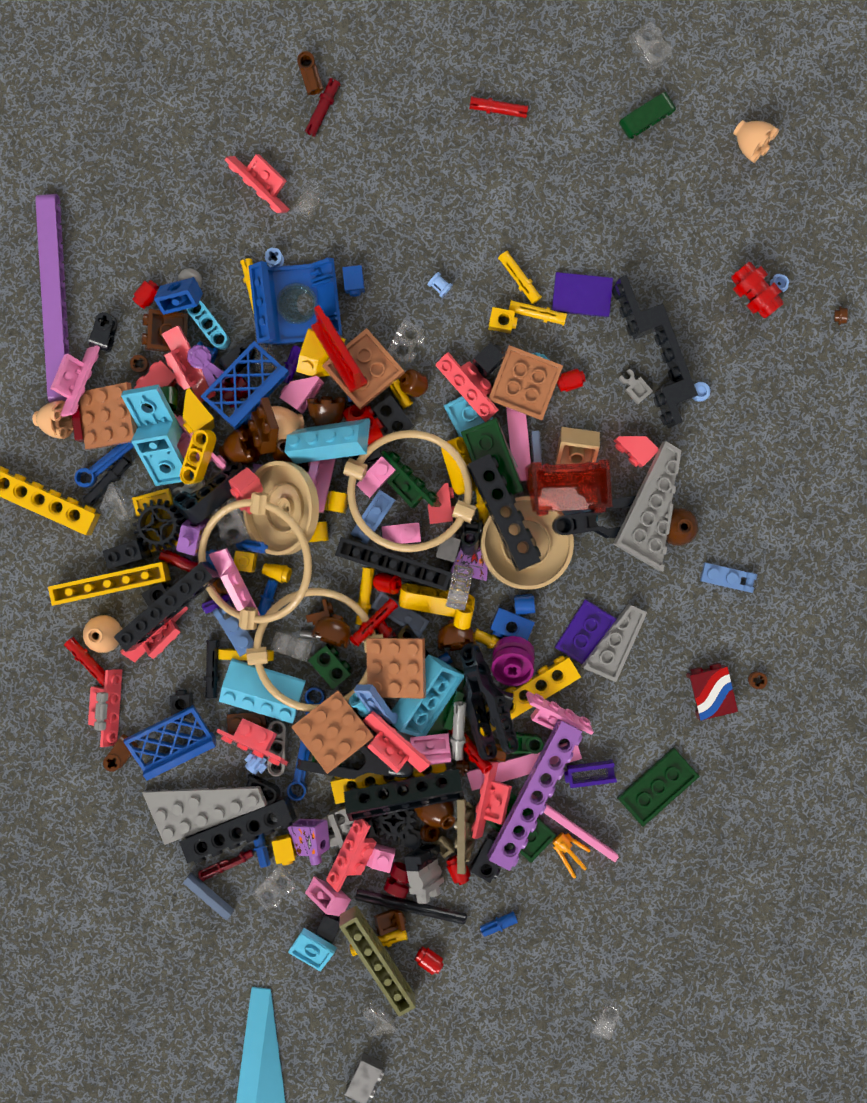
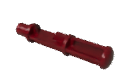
M252 849L245 852L241 851L239 856L235 858L225 859L203 870H199L198 877L201 881H205L219 873H223L243 862L245 863L254 856V852Z

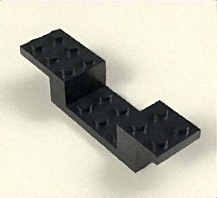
M625 275L620 277L613 286V296L615 300L620 302L621 307H619L622 318H626L628 323L626 329L629 336L637 339L656 332V335H654L656 344L658 346L661 345L663 351L661 353L662 360L665 364H668L670 369L668 371L669 378L675 383L655 392L653 399L656 407H660L662 412L660 418L663 425L671 428L683 422L677 405L698 396L663 303L640 311L629 279Z

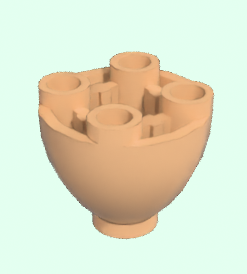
M742 120L737 125L733 134L737 136V142L742 153L755 163L760 155L764 156L770 149L768 144L777 136L779 129L764 121L745 122Z
M66 401L50 402L39 411L34 412L32 418L34 425L39 426L44 433L51 437L59 439L69 437L73 432L72 415L65 417L60 415Z
M271 406L279 427L277 443L281 439H286L287 435L293 431L304 428V419L301 413L297 414L282 406Z
M99 615L90 619L85 625L83 640L91 650L98 653H107L119 645L114 636L122 630V627L115 618L108 615Z

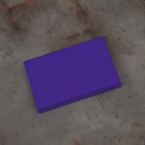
M556 272L552 310L569 314L609 317L613 278Z
M584 599L555 645V648L583 664L616 621V618Z

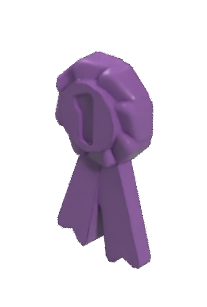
M195 345L188 350L187 360L193 368L202 369L207 385L210 387L216 381L214 376L218 378L223 371L211 363V353L207 347Z

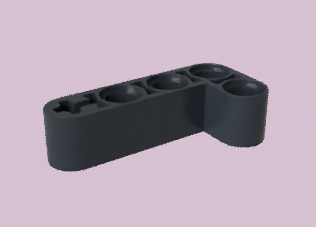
M233 462L193 495L186 491L178 493L174 497L173 503L191 523L197 524L202 522L233 496L230 492L232 488L229 480L244 470V465L242 462Z

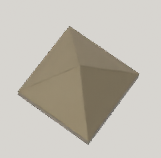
M443 835L432 843L440 844V854L443 858H446L455 851L451 839Z

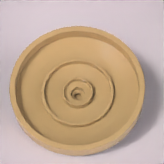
M272 461L264 464L254 473L260 479L263 487L262 492L270 495V503L279 506L295 519L309 542L315 532L319 518V499L311 477L302 467L292 462ZM243 510L244 522L249 536L252 540L262 541L268 545V549H265L266 553L271 555H290L301 550V545L294 531L281 517L269 510L267 515H249Z
M538 497L515 498L516 503L514 505L516 510H520L524 517L522 522L525 528H529L533 536L531 541L534 546L539 548L541 553L539 558L541 561L517 572L490 515L482 528L480 537L481 554L488 570L503 584L516 589H538L554 582L567 569L573 555L574 537L573 534L558 535L553 531V520L558 516L564 515L555 505ZM506 507L501 508V515L509 517V509ZM510 525L509 532L512 535H517L518 527ZM520 542L517 549L519 552L525 553L527 546Z

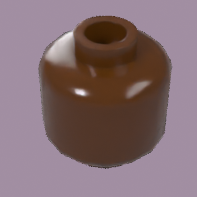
M407 370L400 377L401 391L412 397H419L428 389L427 377L416 370Z

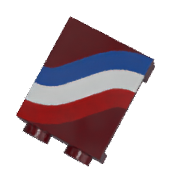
M721 663L710 664V668L703 670L702 667L693 668L691 673L686 674L687 678L691 681L697 710H695L696 718L700 721L738 712L728 667L721 665Z

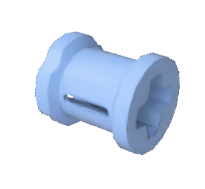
M269 248L265 252V260L269 266H283L284 257L279 249ZM275 256L278 260L274 261L271 257Z
M439 272L427 284L440 293L439 296L441 298L453 286L451 283H447Z

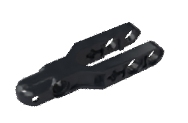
M636 495L600 500L590 512L558 516L552 522V529L558 535L593 531L604 538H616L621 527L605 528L598 526L596 517L607 509L632 506Z
M467 643L461 649L460 657L468 687L466 711L478 754L483 760L493 759L497 755L495 740L482 698L483 693L487 700L491 718L494 720L498 734L496 736L500 741L502 750L507 754L516 752L519 744L505 694L493 683L489 666L484 661L480 646L476 643ZM480 727L484 731V736L480 732ZM507 740L510 742L511 749L507 745ZM486 746L489 749V755L486 753Z
M365 744L358 749V751L364 753L366 758L363 767L355 768L338 765L327 774L317 760L311 762L298 758L296 769L353 780L367 772L407 778L413 773L414 766L406 761L401 770L396 773Z

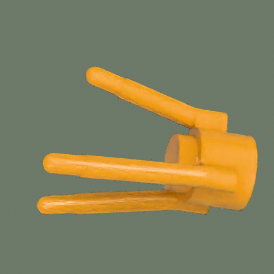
M562 832L552 841L554 844L553 848L557 851L569 873L575 879L576 875L562 851L564 853L567 852L583 870H586V866L571 851L572 844L570 842L587 852L591 850L574 839L569 833L565 835Z

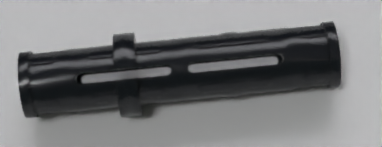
M122 456L112 468L107 470L108 473L83 499L93 506L116 481L121 479V475L132 465L131 462Z
M206 640L205 698H217L219 640Z

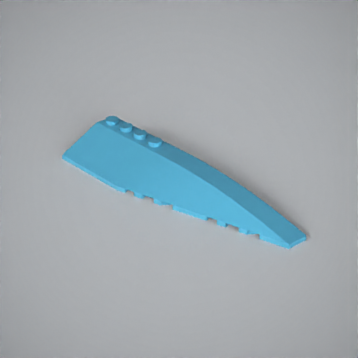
M252 987L236 1103H286L271 989Z

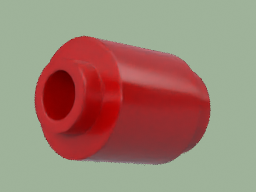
M144 280L133 294L132 300L143 309L147 306L149 307L154 301L159 286L152 280L149 282Z
M576 368L561 373L557 385L560 392H568L583 387V382H586L583 371H579Z
M380 573L375 575L373 586L380 592L395 595L400 591L402 582L401 578L397 575Z
M457 855L446 860V867L453 882L459 885L467 883L471 876L467 864L466 874H457Z
M422 946L414 958L417 961V965L431 975L434 973L438 974L444 965L442 963L443 958L428 947Z

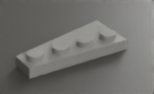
M628 604L581 667L617 682L647 612Z

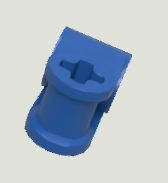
M532 594L515 595L516 615L535 613L534 596Z

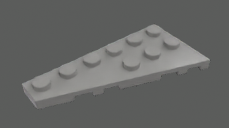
M667 441L661 443L613 543L618 548L664 572L663 559L667 551V547H665L666 539L670 531L673 511L672 499L676 491V486H674L675 478L679 471L681 450Z
M260 786L146 790L142 792L164 845L267 805Z

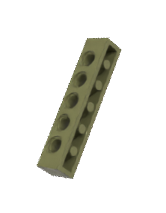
M356 905L341 913L340 929L397 1015L400 1017L416 1008L415 993L358 906Z

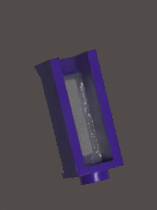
M610 759L601 762L567 765V771H564L565 783H569L570 788L615 783L617 780L614 775V762Z

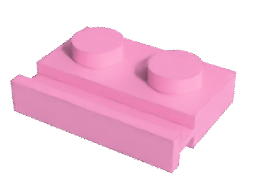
M449 733L410 737L412 746L426 756L431 762L430 765L452 763Z

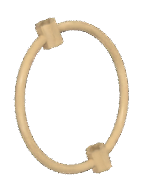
M405 430L387 434L371 443L367 447V454L359 455L357 460L349 458L344 467L343 474L349 476L347 487L348 504L356 524L372 541L385 548L400 552L428 550L448 540L461 527L464 521L471 524L477 507L471 505L472 480L464 459L452 445L434 434L417 430ZM402 438L424 439L442 447L456 461L464 480V501L458 500L452 514V517L456 518L454 523L440 536L419 544L395 543L376 534L361 517L355 499L356 480L362 481L367 472L368 465L364 464L365 460L382 445Z
M253 492L251 499L237 500L218 510L206 524L198 548V564L206 562L207 543L215 525L227 513L243 507H250V512L256 515H267L268 510L275 513L291 527L297 536L304 558L303 579L297 594L283 609L262 616H258V610L254 607H245L237 611L220 597L213 584L206 589L221 609L239 619V627L244 630H255L257 623L273 622L291 613L304 598L312 574V557L304 532L289 513L279 506L270 503V495L263 492Z
M308 588L304 596H326L339 600L349 606L360 617L362 622H366L369 619L366 612L354 600L337 591L325 588ZM298 591L278 600L265 615L280 610L293 600ZM259 623L253 648L246 649L248 666L255 665L258 676L265 688L281 703L296 710L311 712L320 704H305L292 700L282 694L269 680L263 664L268 663L267 647H261L263 634L268 623ZM374 630V634L367 638H383V634L376 635ZM366 639L364 640L365 653H367ZM367 669L358 684H367ZM354 689L344 696L348 703L350 697L355 693Z

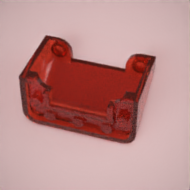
M609 459L598 460L599 463L586 462L554 465L545 463L542 465L541 462H532L525 467V475L532 512H536L537 516L549 515L548 512L594 510V513L606 512L607 508L613 507Z

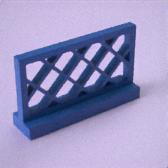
M253 341L200 397L236 430L249 418L251 412L260 406V398L269 397L289 376V371L284 366H281L258 343ZM256 348L261 353V360H249V353ZM247 363V374H236V366ZM250 363H261V373L250 374ZM263 363H272L277 368L272 373H264ZM226 377H234V388H223L222 381ZM236 377H248V387L236 388ZM250 377H261L262 384L259 387H250ZM212 391H220V402H212L207 396ZM223 391H234V401L223 402ZM237 391H248V398L245 401H237ZM223 405H235V412L228 417L223 412Z
M192 705L125 738L124 744L143 770V776L147 781L216 747V737L213 732H210L198 711ZM192 712L195 717L194 723L183 721L184 716ZM167 724H179L177 731L167 730ZM181 725L192 727L190 735L179 732ZM194 729L203 730L205 735L201 737L193 736ZM153 731L160 732V739L148 738L149 733ZM163 735L175 736L173 743L162 741ZM177 737L188 739L187 744L183 746L175 744ZM135 740L144 741L142 749L133 747L131 742ZM146 742L157 744L156 751L146 750ZM160 745L170 747V752L166 754L159 753ZM146 754L154 757L152 761L145 764L142 760V755Z

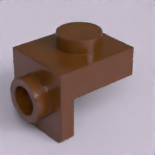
M322 599L324 611L306 615L307 623L313 622V625H316L321 618L332 617L331 613H334L332 602H328V599Z
M391 909L374 916L379 936L395 930L401 932L406 930L405 916L397 909Z

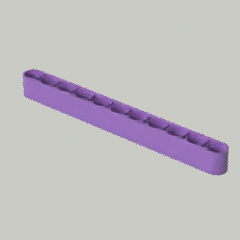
M57 194L36 196L46 381L49 403L58 400L66 401L67 399L50 388L63 356L69 354V341L66 340V337H68L67 321H65V318H67L66 302H64L66 292L65 282L63 283L65 275L64 263H62L64 261L63 244H61L62 225L59 224L61 223V209L58 206L60 199Z

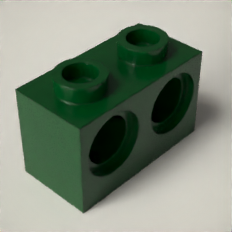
M327 644L308 661L328 685L334 689L351 675L350 669L352 668L346 660L342 661L337 656L339 652L333 645L329 646ZM321 654H329L330 662L324 663L321 660ZM340 668L343 671V676L335 677L333 669Z

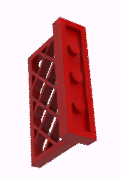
M320 305L314 307L317 322L311 325V329L349 392L352 393L366 385L367 380L329 317H326Z

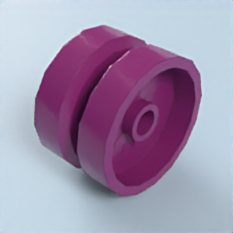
M509 636L500 639L494 645L491 671L495 679L509 686H519L527 683L534 673V647L528 640L522 637Z

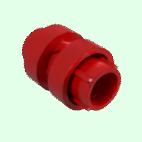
M749 261L731 276L732 281L736 284L733 290L739 298L745 294L751 301L746 306L752 314L758 311L763 318H767L784 304L778 296L782 291L775 282L769 286L764 280L768 273L762 266L756 269Z

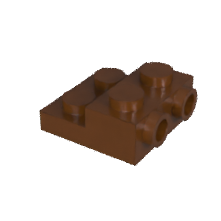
M148 309L147 314H143V325L146 326V333H142L141 344L145 345V350L171 351L162 333L176 326H180L187 339L188 314L173 312L163 315L161 310Z
M268 397L260 398V407H257V411L251 412V420H248V428L253 434L254 446L257 447L260 454L276 451L279 431Z

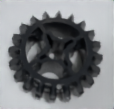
M158 499L157 503L154 500H150V506L144 503L143 507L145 510L137 509L140 516H133L135 519H138V523H132L133 526H138V529L133 532L134 534L140 533L136 539H144L142 545L147 546L149 544L150 550H153L154 547L156 551H161L162 547L164 550H168L169 545L175 547L174 540L178 542V534L182 525L180 521L184 520L185 517H178L181 512L179 510L174 511L176 505H170L168 500H165L164 503L162 499ZM158 509L167 511L172 518L164 519L159 514ZM152 512L151 522L145 525L148 515ZM159 522L165 523L162 526H160V528H153L154 526L159 524ZM173 525L171 534L166 538L167 528ZM147 532H156L157 537H160V541L152 539Z

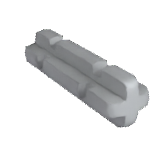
M98 692L96 694V701L98 703H96L95 719L97 721L94 722V729L98 731L106 729V722H104L107 719L108 707L106 703L108 701V693Z

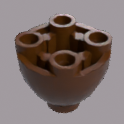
M322 396L321 400L319 398H308V411L313 422L317 426L340 423L344 417L343 412L346 409V397H335L334 400H332V396Z
M240 426L238 429L233 430L224 441V444L219 447L220 455L224 460L229 459L233 462H242V464L257 462L259 457L263 455L254 446L253 434L247 426Z
M674 508L666 542L674 546H683L690 543L696 537L698 522L690 511L683 508ZM682 523H686L687 529L685 531L681 529Z
M453 801L414 809L417 816L427 825L449 829L455 823Z

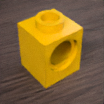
M492 307L488 330L511 334L512 329H516L518 318L514 317L515 311ZM500 317H506L509 323L507 325H501L498 322V319Z
M235 551L234 563L238 571L255 572L258 553Z
M290 834L273 838L272 846L276 864H292L297 857V852Z

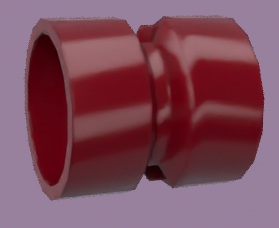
M234 377L230 378L229 383L224 382L222 387L234 388ZM236 377V388L248 387V383L243 377ZM223 391V399L225 401H234V391ZM237 391V401L248 397V391Z
M394 862L390 870L391 876L387 877L383 888L387 893L395 897L406 898L410 888L406 865L401 862Z

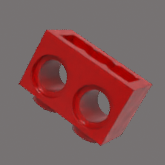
M354 404L344 410L343 415L346 422L370 419L368 445L383 437L380 430L383 428L378 418H373L375 415L370 406H365L360 410Z

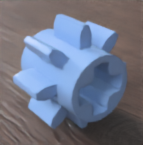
M251 751L244 759L247 762L245 765L246 769L255 775L258 771L262 774L267 768L266 762L268 758L266 756L262 759L252 754Z

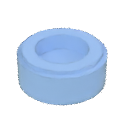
M704 382L694 384L698 396L693 399L698 402L706 400L710 396L708 384Z

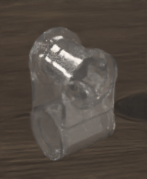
M607 998L601 1002L593 1019L595 1022L591 1024V1034L607 1040L612 1038L614 1028L619 1019V1011L614 1000Z

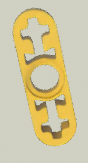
M218 649V659L231 660L233 658L247 661V653L240 657L235 649ZM267 650L268 661H274V651Z

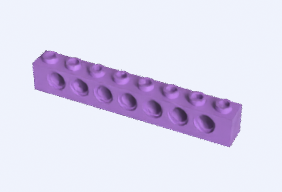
M560 719L557 720L487 854L489 861L508 871L511 870L512 866H516L520 850L525 849L530 831L533 832L535 830L539 814L542 815L546 809L545 802L548 797L551 798L554 794L556 781L562 778L566 762L569 763L571 761L575 745L578 746L582 740V731ZM565 738L568 740L565 747H559L561 739ZM558 756V762L550 764L551 757ZM543 774H550V778L547 781L543 782L540 780ZM540 791L541 795L539 798L533 799L531 798L532 793ZM526 808L532 809L531 814L528 816L522 815L523 810ZM520 825L523 827L520 833L513 832L516 826ZM507 843L514 844L511 850L504 849Z

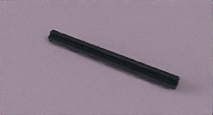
M357 889L355 900L458 924L464 925L467 920V914L428 904H419L414 901Z

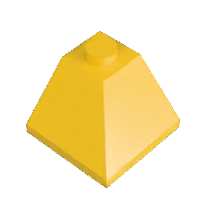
M308 328L299 354L296 372L312 377L330 376L322 366L329 360V357L313 330Z
M188 388L185 394L183 427L189 434L197 430H212L215 428L214 418L190 388Z

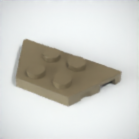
M457 799V818L454 824L455 830H457V837L455 838L457 874H466V862L470 861L475 846V839L472 838L473 832L471 831L475 821V807L471 803L466 802L465 799Z

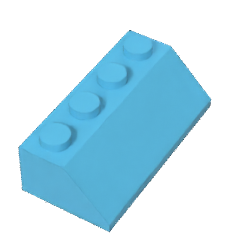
M370 419L297 429L287 435L285 453L295 464L367 454Z
M428 655L425 659L426 698H400L392 709V712H396L398 715L397 723L393 725L400 732L416 737L427 735L464 678L463 673L431 655Z
M231 659L222 685L219 702L293 724L298 710L281 703L269 693L261 682L255 665L248 666L246 662ZM264 668L271 683L282 694L292 700L301 702L306 680Z

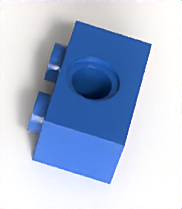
M192 277L161 285L154 300L162 314L165 315L198 306L203 292L196 279Z
M498 607L490 629L493 630L492 634L501 638L506 635L508 637H522L528 640L535 622ZM509 622H515V631L508 632L506 625Z

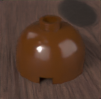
M333 614L332 617L321 618L316 623L311 636L316 638V635L321 637L320 641L337 647H341V644H344V648H348L351 629L343 621L344 618L342 616Z
M454 619L449 620L448 624L442 626L438 632V650L444 651V648H451L449 649L450 651L461 650L467 643H476L473 629L471 627L465 630L458 629L454 626Z

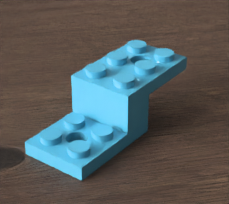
M159 384L123 391L121 397L138 427L131 442L155 486L182 482L180 471L184 459L177 444L183 431ZM147 403L151 405L152 408L150 409L149 407L144 406V404Z

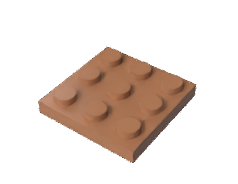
M367 328L346 345L367 380L366 385L350 393L331 360L329 359L322 365L360 410L405 373Z
M509 345L489 399L493 403L542 421L563 365Z
M125 382L86 390L80 397L79 405L85 450L131 442L137 426L121 397L123 391L132 389L131 383Z
M367 638V684L373 685L383 698H426L425 638Z
M339 690L291 727L327 774L374 738L372 732Z

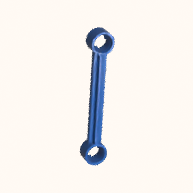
M132 442L117 445L89 469H79L75 474V482L85 488L94 486L98 475L134 447ZM83 472L91 473L92 480L90 483L81 482L80 476Z
M311 687L305 693L307 704H321L324 701L325 693L320 687ZM318 690L321 693L322 698L319 703H314L310 700L308 695L310 691ZM300 741L297 761L298 758L309 761L310 751ZM295 768L293 781L287 788L288 797L294 801H299L306 795V771ZM300 784L304 788L303 795L296 797L292 793L291 786Z

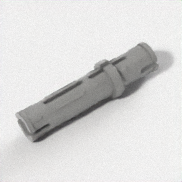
M462 701L454 702L453 734L450 739L452 743L451 759L455 757L457 761L463 760L464 743H466V738L464 737L466 703L463 702L462 705Z

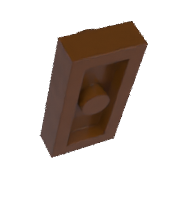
M255 712L227 714L229 734L236 732L242 719L267 729L265 715Z

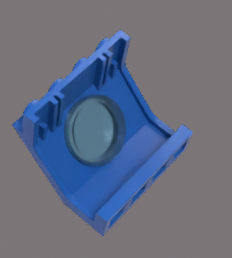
M325 258L311 264L279 267L267 266V262L264 261L249 265L257 343L272 345L303 343L308 328L311 329V325L317 322L314 307L320 305L326 317H329L339 336H342L334 258ZM303 293L310 295L313 300V309L306 316L302 315L297 308V299Z

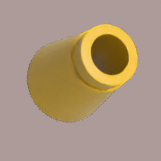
M265 563L262 568V574L280 583H288L292 575V568H289L288 565Z

